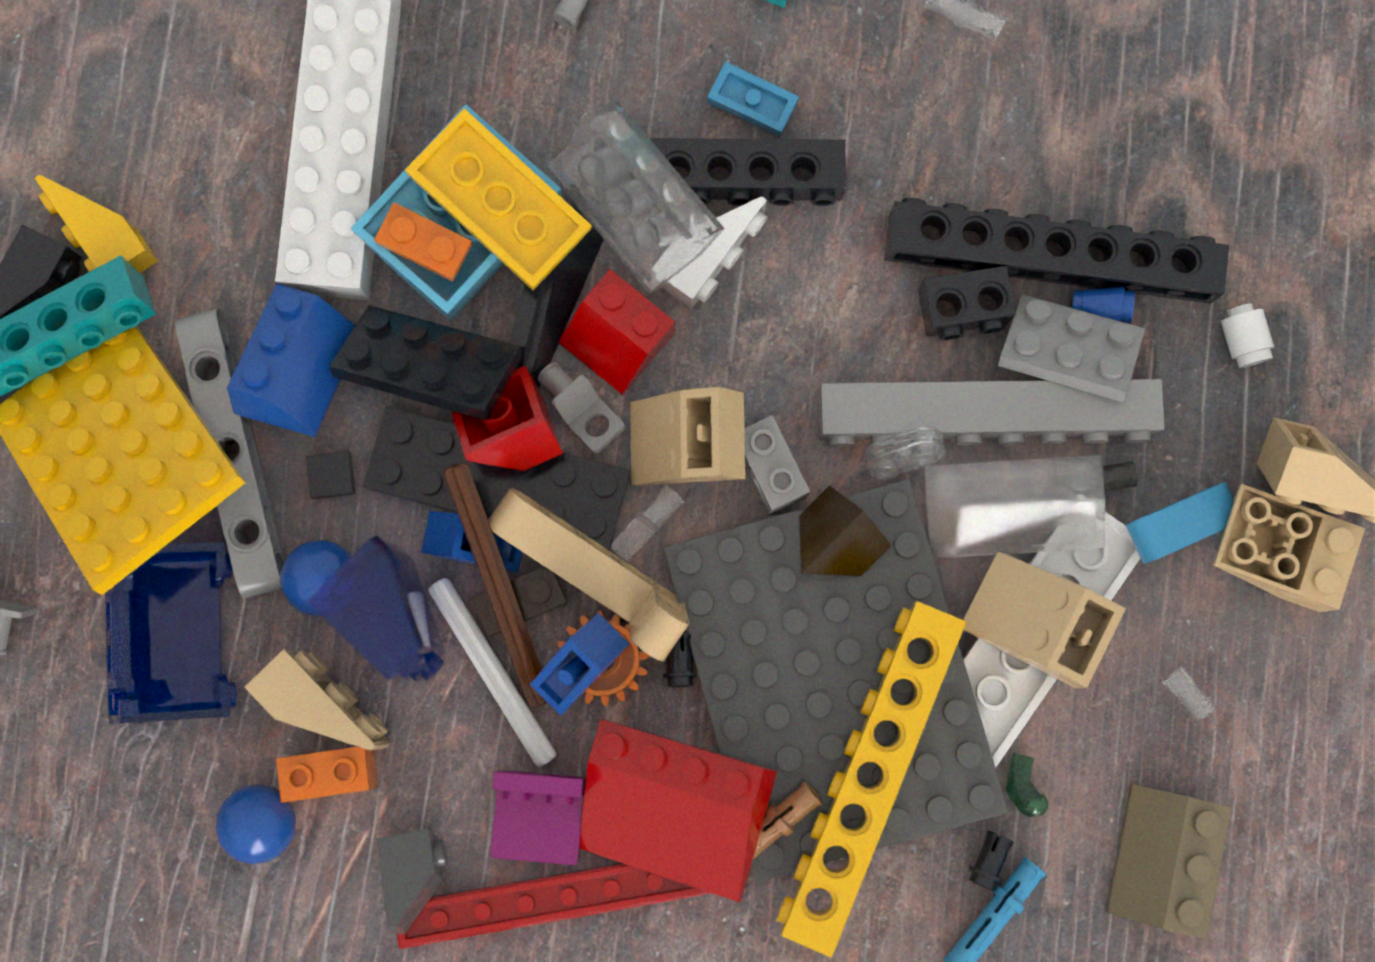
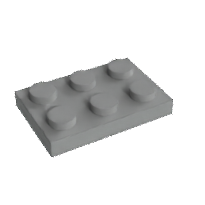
M1022 294L998 366L1124 402L1145 328Z

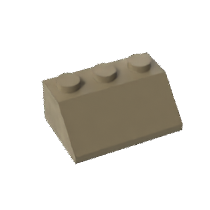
M1131 784L1106 912L1160 929L1207 940L1232 807Z

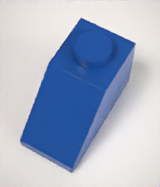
M429 511L421 553L476 565L458 513ZM492 531L506 571L519 573L523 552Z
M598 613L568 639L532 681L530 686L561 716L610 667L630 643Z

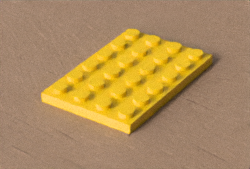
M138 326L114 336L98 347L92 348L65 362L62 366L31 380L0 404V435L89 585L101 595L110 590L246 483Z

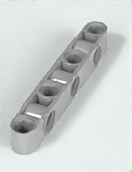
M216 308L178 318L175 320V329L193 407L224 451L231 443L238 442L240 447L237 458L231 462L246 483L217 505L238 590L244 599L282 589L280 573L284 558L250 418L234 414L227 391V386L237 365L224 316ZM213 363H219L220 371L217 377L206 381L205 371L208 366ZM257 523L260 532L259 537L254 543L247 545L243 539L244 530L248 525Z

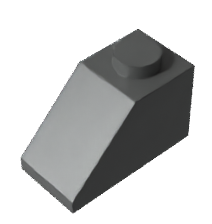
M429 828L377 839L387 928L397 935L406 933L442 883V866L448 865L444 840H438L437 836Z

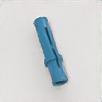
M1024 856L1023 861L1003 886L997 885L992 891L995 896L943 960L945 962H977L1016 912L1020 915L1025 909L1022 904L1047 874Z

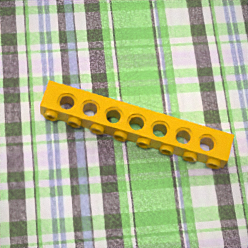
M918 601L912 603L910 609L902 608L893 630L899 633L900 636L894 650L890 648L885 649L877 672L883 674L878 690L869 689L860 713L867 715L861 732L853 729L846 744L844 754L850 756L844 773L836 771L829 786L827 795L833 798L827 815L819 812L812 828L810 837L816 839L810 856L802 854L795 870L793 879L800 881L793 898L786 895L779 909L776 921L783 923L780 929L782 937L832 958L966 621ZM913 639H922L929 645L930 656L923 664H916L908 657L907 647ZM899 679L909 681L914 689L912 700L905 705L895 703L890 693L893 683ZM883 720H890L897 728L896 740L887 746L879 745L874 738V729ZM875 762L881 770L880 780L877 784L870 787L861 785L857 779L858 768L863 763ZM848 804H858L864 810L863 822L854 828L846 827L840 821L841 810ZM831 846H841L848 853L847 862L839 869L828 868L823 863L824 852ZM815 888H823L831 894L830 904L827 908L820 911L813 910L806 904L808 893Z

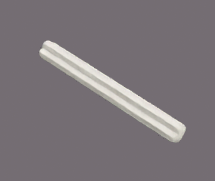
M443 578L435 582L428 588L430 595L536 766H544L557 756L555 749L451 581Z

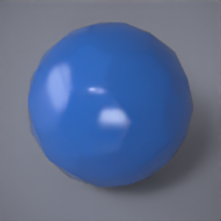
M313 540L297 546L288 554L281 567L280 585L288 603L298 611L313 617L328 616L341 611L351 602L358 588L359 573L351 554L339 544L327 540Z
M255 784L234 791L223 802L217 814L216 832L219 844L228 855L239 862L259 864L279 857L289 846L296 832V815L292 803H281L280 791L272 786Z

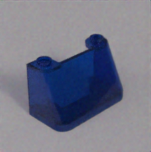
M374 536L364 543L307 601L387 680H394L401 675L405 680L410 677L414 681H419L423 677L428 681L445 663L440 658L445 650L414 560L402 548L379 536Z
M225 542L168 543L105 593L107 711L110 724L230 717V708L236 706L237 693L235 682H228L226 674H222L219 588H222L225 579H230L232 576V564L229 553H225Z

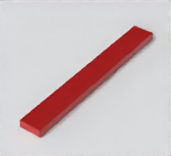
M623 863L433 896L408 931L397 935L399 949L713 893Z

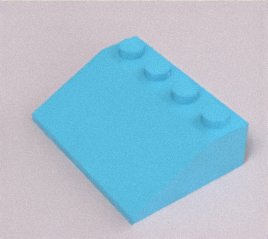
M466 104L448 122L449 124L465 108L561 197V188ZM445 127L436 135V137L445 129ZM405 170L351 227V230L450 322L504 264L406 174ZM393 202L472 241V246L453 282L375 243L374 239Z

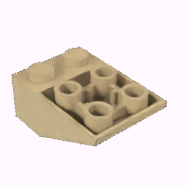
M722 387L679 390L630 402L631 486L745 479L743 392Z
M1273 417L1257 465L1276 494V497L1296 505L1302 504V501L1315 503L1321 509L1333 514L1342 515L1345 511L1358 513L1364 519L1375 523V480L1316 427Z
M1239 484L1213 565L1281 599L1314 611L1340 610L1365 528L1302 505L1287 503L1269 493Z
M997 551L963 618L966 621L963 630L1075 689L1087 688L1126 608L1086 587Z
M283 649L245 686V689L275 720L370 751L387 748L391 744L384 736L388 732L386 726L374 714L369 713L366 716L355 705L359 700L358 697L343 682L337 685L325 674L329 667L313 651L307 654L303 650Z

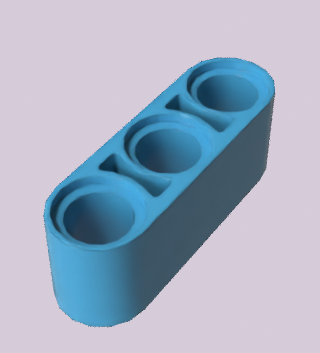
M1225 481L1125 524L1142 563L1146 564L1224 530L1234 498Z

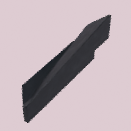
M567 187L564 200L592 225L591 230L534 290L524 284L509 341L510 344L521 347L522 359L516 369L526 365L538 389L541 386V383L538 381L539 374L551 363L559 344L558 341L564 333L615 216L614 210L611 207Z

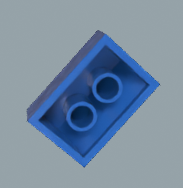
M276 283L227 386L234 414L316 437L341 379L333 377L329 366L356 325L318 295Z

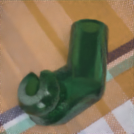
M1013 753L1005 786L1006 793L1020 813L1027 817H1040L1047 812L1048 799L1045 795H1040L1030 781L1034 758Z

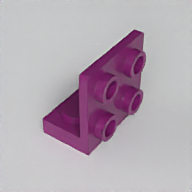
M501 769L495 771L492 790H497L491 857L496 859L575 865L578 862L586 777Z

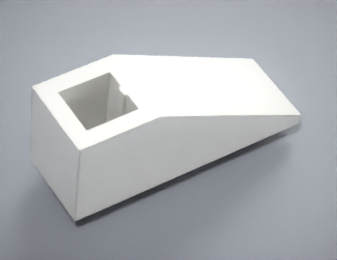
M761 196L677 236L652 268V281L691 309L698 300L705 303L718 286L719 282L715 278L722 268L725 267L730 270L742 254L743 249L739 246L748 234L754 237L766 222L767 216L763 213L765 212L767 200Z

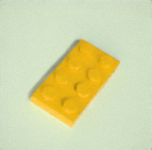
M465 108L405 169L406 174L532 290L547 277L592 227L589 222Z

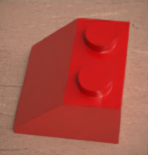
M609 269L581 302L558 343L623 396L675 334V321Z
M526 365L514 371L487 421L451 411L464 456L469 462L525 471L563 454L545 400Z

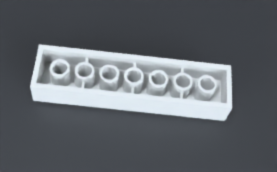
M307 0L275 276L277 284L316 294L319 297L368 301L370 299L374 251L351 230V227L381 196L402 0Z

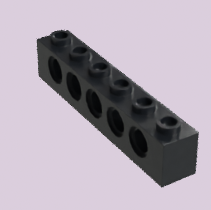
M595 138L594 140L596 199H603V202L607 204L619 205L627 203L628 199H645V202L648 204L663 205L669 203L670 199L686 200L691 205H706L711 203V200H728V203L731 205L741 206L762 196L769 200L770 204L776 206L791 205L794 203V200L811 201V204L815 206H829L835 204L836 201H842L846 189V140ZM640 166L648 173L642 179L633 180L626 175V172L632 167ZM673 167H683L689 172V175L682 180H674L667 175V172ZM715 167H723L729 171L730 176L725 180H715L709 175V171ZM757 167H763L772 176L767 180L759 181L751 176L750 171ZM796 168H806L812 173L813 177L807 181H800L792 175V171Z

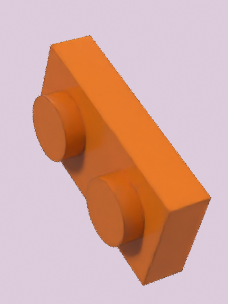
M393 202L374 239L377 245L452 282L472 246L471 240Z

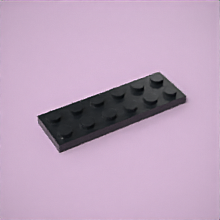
M386 406L363 488L457 513L443 472L452 465L466 463L469 466L487 519L490 518L509 488H514L610 551L631 473L630 470L567 453L558 455L525 471L469 462L464 456L455 424Z

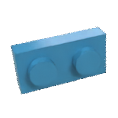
M726 61L707 96V103L778 137H781L799 101V96Z

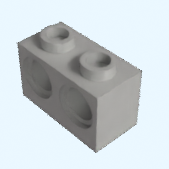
M773 415L744 428L745 468L768 515L770 516L807 498L811 491Z

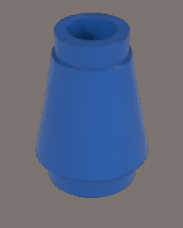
M1125 286L1087 289L1083 291L1074 290L1072 308L1131 324L1135 291H1127Z

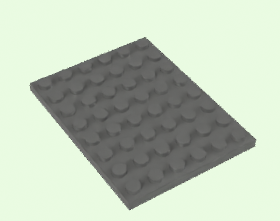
M910 479L845 496L866 513L892 545L862 576L801 574L799 516L807 507L663 547L678 602L682 603L683 601L686 604L690 623L686 631L691 633V649L720 754L777 771L768 807L772 803L776 805L781 803L802 786V783L805 781L811 784L823 800L821 806H818L794 826L795 831L788 837L782 835L753 859L751 867L756 883L794 873L802 854L811 855L816 843V839L810 837L812 828L819 812L827 815L833 801V798L827 795L829 786L835 772L840 771L844 773L850 759V756L844 754L846 744L853 729L861 732L867 715L860 713L869 689L878 690L883 674L877 672L885 649L890 648L894 650L900 636L899 633L893 630L902 608L910 609L912 603L918 601L950 615ZM916 638L909 643L907 654L914 663L923 664L930 656V648L924 640ZM959 643L875 850L1009 813ZM899 679L891 687V697L895 703L905 705L913 698V686L909 681ZM890 720L879 722L874 729V738L879 745H890L897 738V728ZM875 762L863 763L858 768L857 779L861 785L870 787L877 784L880 780L881 770ZM848 804L841 810L840 821L846 827H857L864 820V810L858 804ZM831 846L824 852L823 863L827 864L848 858V853L841 846Z

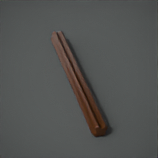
M466 463L452 465L444 470V478L527 705L530 708L540 707L547 702L530 684L542 671L469 466Z

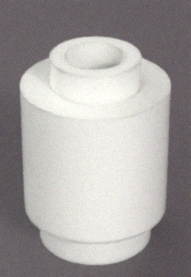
M1252 303L1227 310L1228 318L1222 320L1221 325L1232 360H1237L1239 368L1250 367L1272 360L1271 349L1274 348L1264 310H1254Z

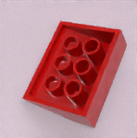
M600 719L587 765L579 849L741 902L777 771L624 724Z

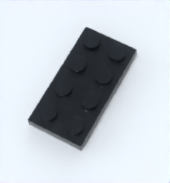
M368 305L329 367L335 378L487 421L521 361L522 352L521 347L518 345Z

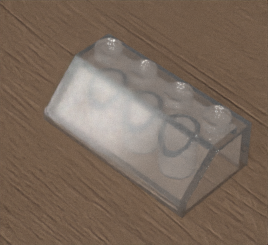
M618 100L587 109L544 166L649 294L658 290L701 256L725 229Z
M1102 455L925 466L929 539L933 558L996 555L997 551L1004 554L1105 549V493Z

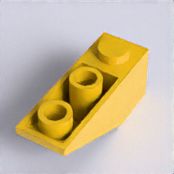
M40 174L35 177V180L43 190L38 195L41 202L53 216L57 214L61 216L66 224L61 230L76 249L82 247L88 256V259L83 262L89 272L120 255L139 273L159 261L137 228L123 216Z

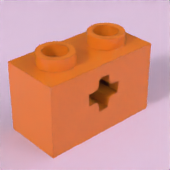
M357 746L276 758L281 803L367 791L379 787L374 750L370 751Z

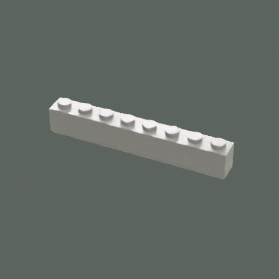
M1131 379L1124 402L1048 380L821 383L818 390L819 440H829L831 447H851L855 445V440H872V446L887 447L897 445V439H914V445L916 446L939 445V439H956V445L962 446L982 444V438H998V444L1000 445L1023 444L1024 438H1040L1041 444L1066 443V437H1082L1084 444L1109 442L1108 437H1124L1125 443H1146L1151 441V436L1165 430L1162 379Z

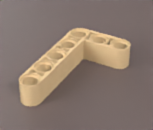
M509 488L488 519L491 530L499 537L630 622L631 640L641 650L655 659L664 661L690 624L686 604L683 601L679 603L674 593L522 492Z

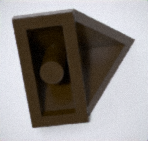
M830 485L799 516L801 574L862 576L892 546L862 509Z

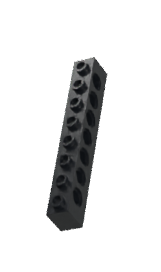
M904 198L901 202L894 201L889 213L884 261L967 272L1007 266L1008 275L1013 278L1096 289L1125 286V290L1135 291V294L1210 304L1225 294L1229 245L1215 243V239L1208 236H1194L1190 239L1174 238V234L1169 231L1156 230L1148 234L1132 232L1133 229L1125 225H1111L1107 229L1091 227V223L1078 219L1068 220L1066 223L1052 222L1048 216L1041 214H1029L1025 218L1008 216L1009 213L1002 209H986L983 212L969 211L965 205L957 203H947L942 205V207L926 205L924 200L918 198ZM925 225L936 227L940 232L941 238L937 240L926 238L921 231V227ZM967 230L976 232L980 236L982 244L971 245L967 243L963 237V232ZM1014 236L1018 238L1022 243V250L1014 251L1008 248L1004 237ZM1054 241L1058 243L1063 249V256L1052 255L1046 247V242ZM1088 247L1100 249L1104 254V262L1093 260L1088 253ZM1130 252L1142 255L1145 260V267L1134 265L1130 259ZM1172 257L1179 258L1185 263L1186 273H1181L1173 267Z

